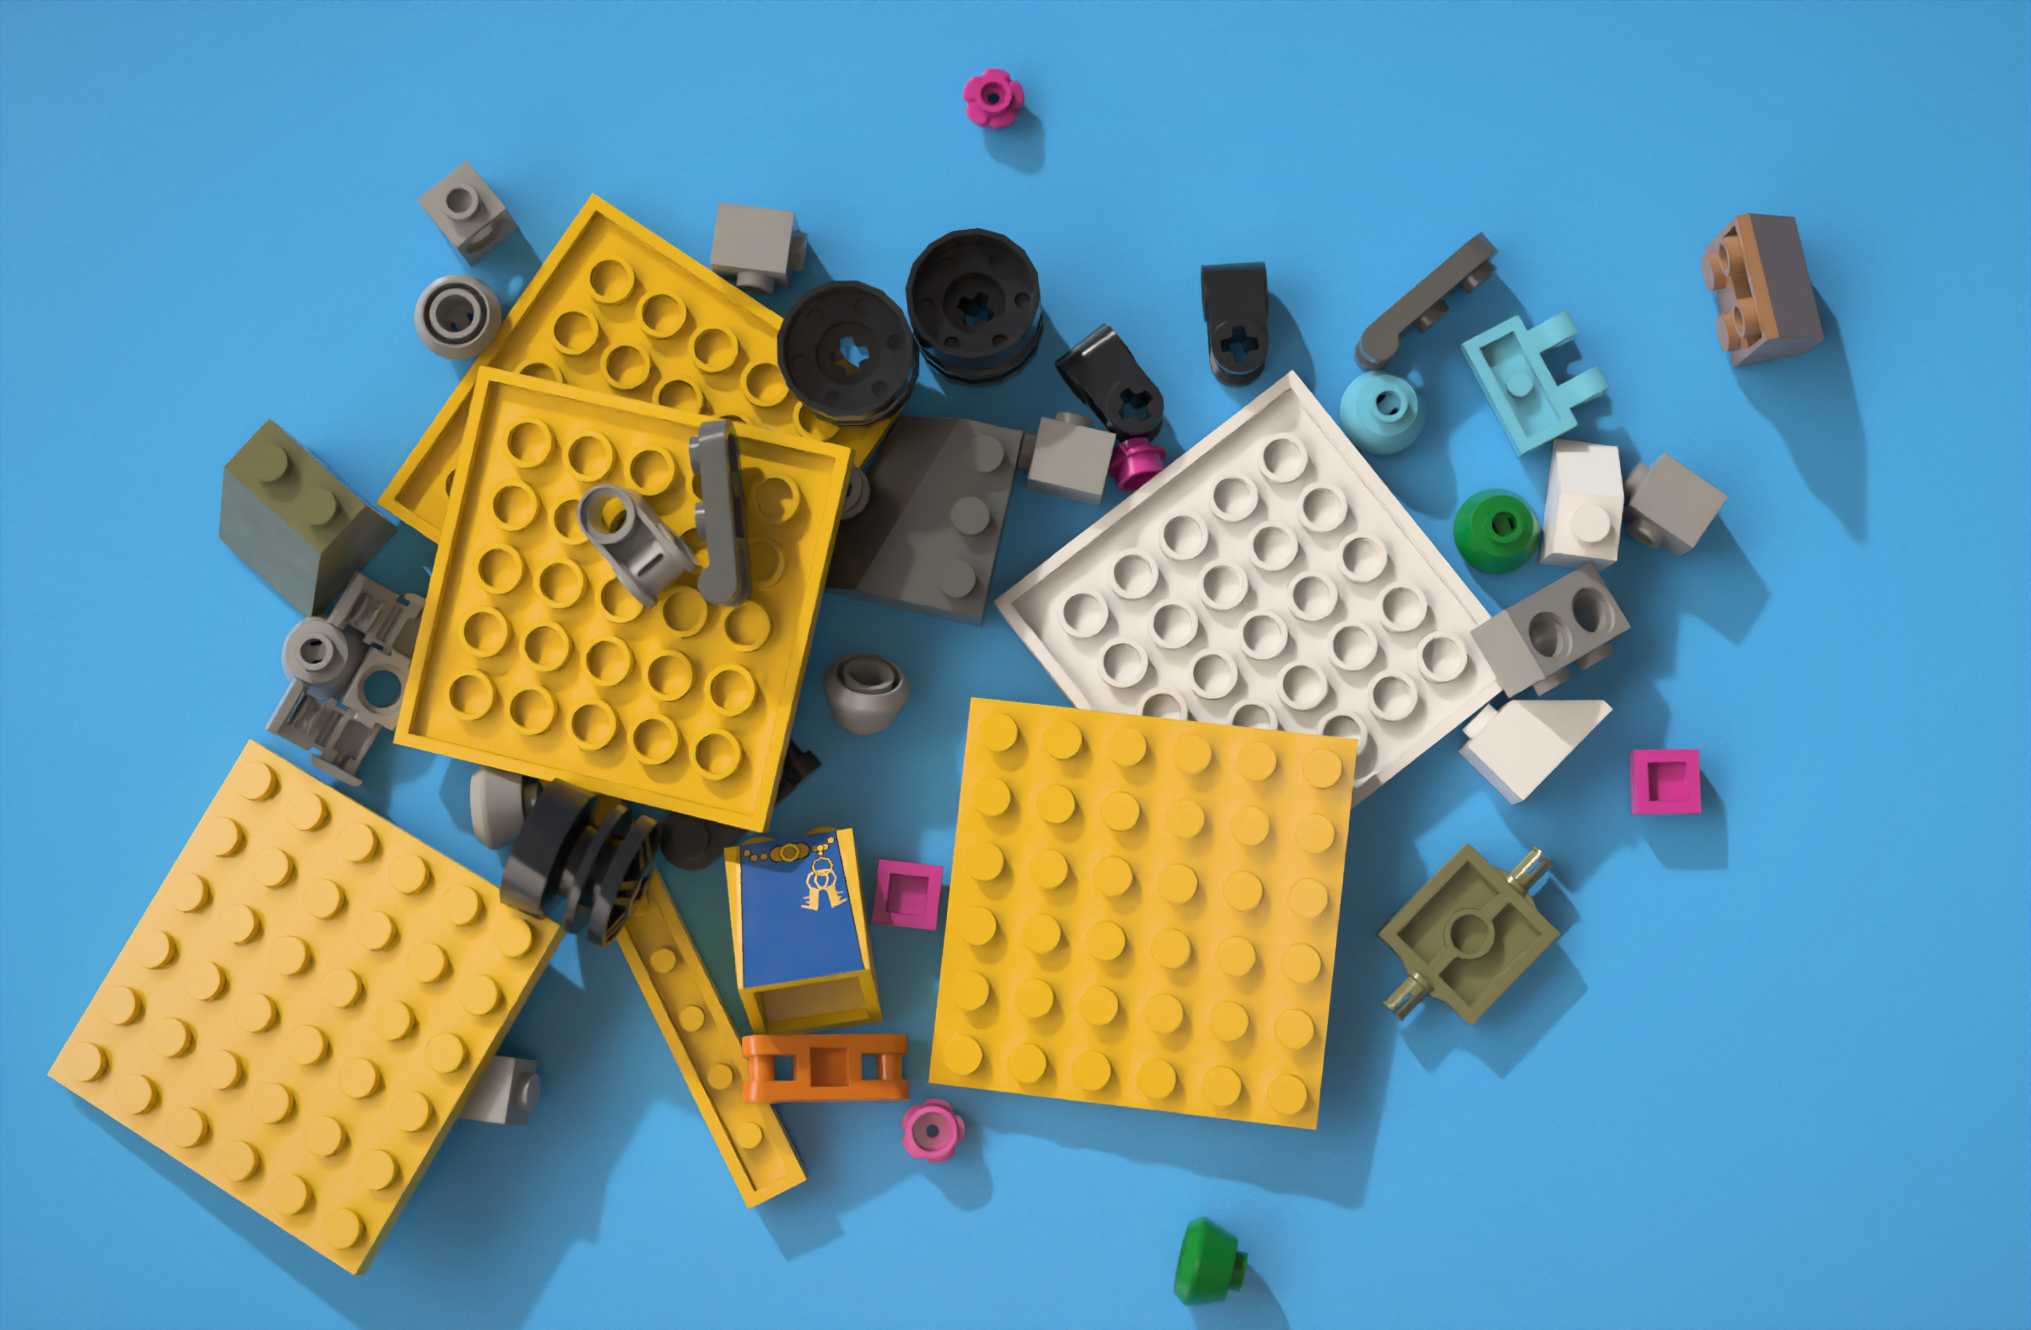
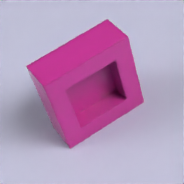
M1699 749L1633 750L1629 752L1631 815H1695L1701 813Z
M879 859L871 923L936 931L944 867Z

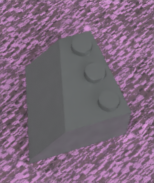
M900 416L865 472L871 488L870 500L867 506L856 517L840 520L824 593L982 627L1023 444V431L960 417Z

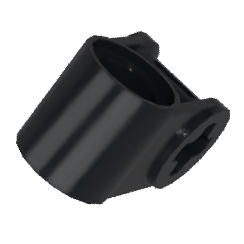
M1265 261L1201 265L1204 322L1207 323L1209 364L1212 374L1219 382L1228 387L1242 388L1249 386L1259 379L1264 370L1269 344L1267 330L1268 286ZM1242 343L1244 353L1248 354L1246 362H1235L1233 353L1229 352L1231 344Z
M1105 323L1054 361L1058 373L1070 390L1084 405L1091 409L1110 433L1116 434L1115 440L1120 444L1139 437L1147 438L1149 443H1151L1160 434L1163 425V396L1158 387L1155 386L1137 364L1134 356L1122 339L1110 326ZM1129 403L1136 410L1146 405V421L1141 423L1135 416L1125 421L1124 405Z

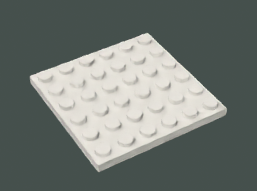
M1293 370L993 601L997 610L1076 709L1358 739L1351 809L1503 690V687L1470 634L1471 630L1492 617Z

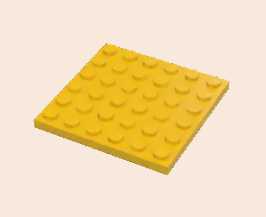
M592 193L501 323L499 333L494 342L478 356L376 503L436 544H439L480 365L850 447L856 450L853 464L861 470L906 404L892 418L869 428H840L815 417L787 387L777 363V334L784 318ZM846 359L836 362V365H843L849 375L859 373V368Z
M480 365L393 743L547 781H552L557 777L588 791L760 833L768 832L856 450L850 447L732 421L737 433L741 457L752 593L749 599L740 606L730 607L713 604L702 597L698 588L699 577L702 571L709 566L707 541H700L696 530L695 506L697 502H703L701 475L695 476L691 468L689 440L691 436H699V428L702 422L725 419ZM610 484L638 492L663 522L683 539L700 562V567L693 573L685 570L657 595L659 602L651 610L643 606L623 586L613 572L611 565L587 536L583 534L578 525L577 508L579 501L588 490L597 485ZM617 497L609 500L601 513L605 529L612 534L620 530L625 524L627 517L625 505Z
M971 697L928 1083L1316 1130L1358 739Z
M250 739L47 1075L351 1274L365 1275L567 932L563 930L561 923L549 916L539 920L500 903V887L264 745Z

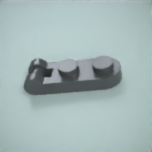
M1482 232L1465 243L1366 328L1354 350V360L1359 368L1365 372L1385 369L1398 349L1399 340L1414 327L1421 334H1424L1449 312L1450 308L1444 302L1460 287L1468 294L1472 293L1497 270L1490 260L1498 253V250Z
M730 419L707 421L701 423L699 436H691L689 440L691 468L695 476L701 475L703 502H697L695 506L696 530L700 541H707L709 566L702 571L699 577L698 588L702 597L708 602L736 607L744 604L752 593L739 442L734 424Z

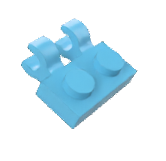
M1567 310L1528 331L1518 314L1462 343L1460 347L1519 458L1574 430L1578 423L1571 410L1604 394L1603 391L1609 388L1598 366L1577 375L1559 386L1555 383L1541 355L1574 340L1573 336L1579 333Z

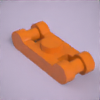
M790 1034L742 1037V1058H749V1082L743 1083V1104L810 1102L886 1103L909 1101V1080L902 1079V1056L908 1055L907 1035ZM862 1056L876 1057V1080H862ZM792 1057L793 1081H775L774 1058Z

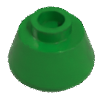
M1487 489L1472 495L1458 510L1453 525V538L1461 557L1473 568L1488 574H1505L1523 566L1533 556L1540 536L1538 518L1531 505L1520 495L1506 489Z
M1203 1216L1188 1223L1180 1249L1173 1293L1186 1306L1224 1302L1228 1289L1237 1292L1241 1291L1245 1276L1248 1253L1237 1251L1238 1238L1208 1217Z

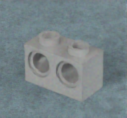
M1591 561L1500 612L1471 630L1470 634L1510 698L1530 686H1533L1538 696L1560 685L1573 677L1566 666L1573 661L1583 671L1615 652L1609 640L1630 629L1631 626Z

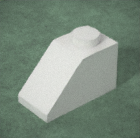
M1558 438L1553 440L1539 555L1540 564L1579 569L1592 561L1596 570L1601 572L1617 561L1624 504L1618 446Z
M1512 700L1502 705L1497 711L1488 703L1462 729L1469 739L1458 752L1511 804L1524 801L1613 709L1604 700Z

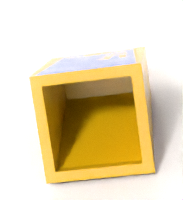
M821 827L810 830L804 836L779 840L769 837H756L746 840L740 846L724 848L738 991L754 1035L807 1034L883 1022L860 860L852 828L838 830L832 827Z

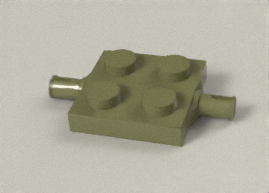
M1464 843L1375 934L1400 959L1406 974L1409 976L1386 1001L1382 1002L1389 1011H1393L1409 994V997L1392 1013L1398 1020L1403 1022L1404 1018L1429 995L1444 1002L1468 1026H1472L1561 934L1537 911L1531 895L1527 892L1554 866L1548 857L1542 858L1527 873L1544 855L1542 851L1533 846L1531 851L1508 873L1490 865L1469 843Z

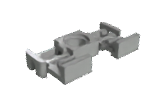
M357 571L354 573L327 622L341 630H344L346 625L349 624L366 634L362 640L369 645L375 642L381 648L378 650L373 646L369 647L356 674L339 699V702L346 706L345 710L336 706L338 701L332 697H329L327 702L324 703L307 694L311 686L294 677L264 727L268 732L274 735L277 734L306 751H309L311 746L320 750L318 755L309 751L308 758L316 768L353 787L363 783L361 778L355 776V773L381 728L384 726L393 731L398 723L426 601L425 598L416 593L405 591L400 595L408 600L404 606L396 601L399 597L398 594ZM380 670L390 671L395 674L400 685L398 697L386 706L372 705L364 696L363 686L365 680L370 674Z

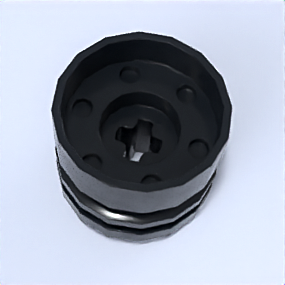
M981 228L952 231L929 243L912 264L905 287L907 310L913 335L919 347V352L927 366L947 382L972 389L999 386L1021 374L1037 354L1044 331L1038 272L1026 251L1004 234ZM981 310L987 311L989 323L984 320H978L974 327L967 326L965 315L976 318Z
M858 280L829 281L806 291L787 310L777 334V363L787 387L815 417L840 428H869L892 418L910 400L920 376L919 347L903 310L883 290ZM850 346H856L861 355H869L868 359H863L859 362V373L849 375L843 365H836L837 361L846 358L845 348Z
M556 777L544 788L520 829L503 873L499 891L500 903L536 919L543 920L565 898L567 902L563 917V930L571 934H578L589 922L587 930L588 941L607 948L616 939L626 921L635 913L646 893L656 865L655 856L662 835V822L642 815L631 828L632 809L618 805L606 817L601 826L597 827L600 796Z

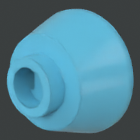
M1374 370L1357 377L1348 386L1341 399L1339 414L1342 428L1353 444L1372 454L1389 455L1404 450L1417 439L1424 426L1426 408L1421 392L1409 378L1391 370ZM1378 397H1385L1379 404L1376 403ZM1394 409L1397 410V413H1396V414H1394V415H1388V414L1391 413Z

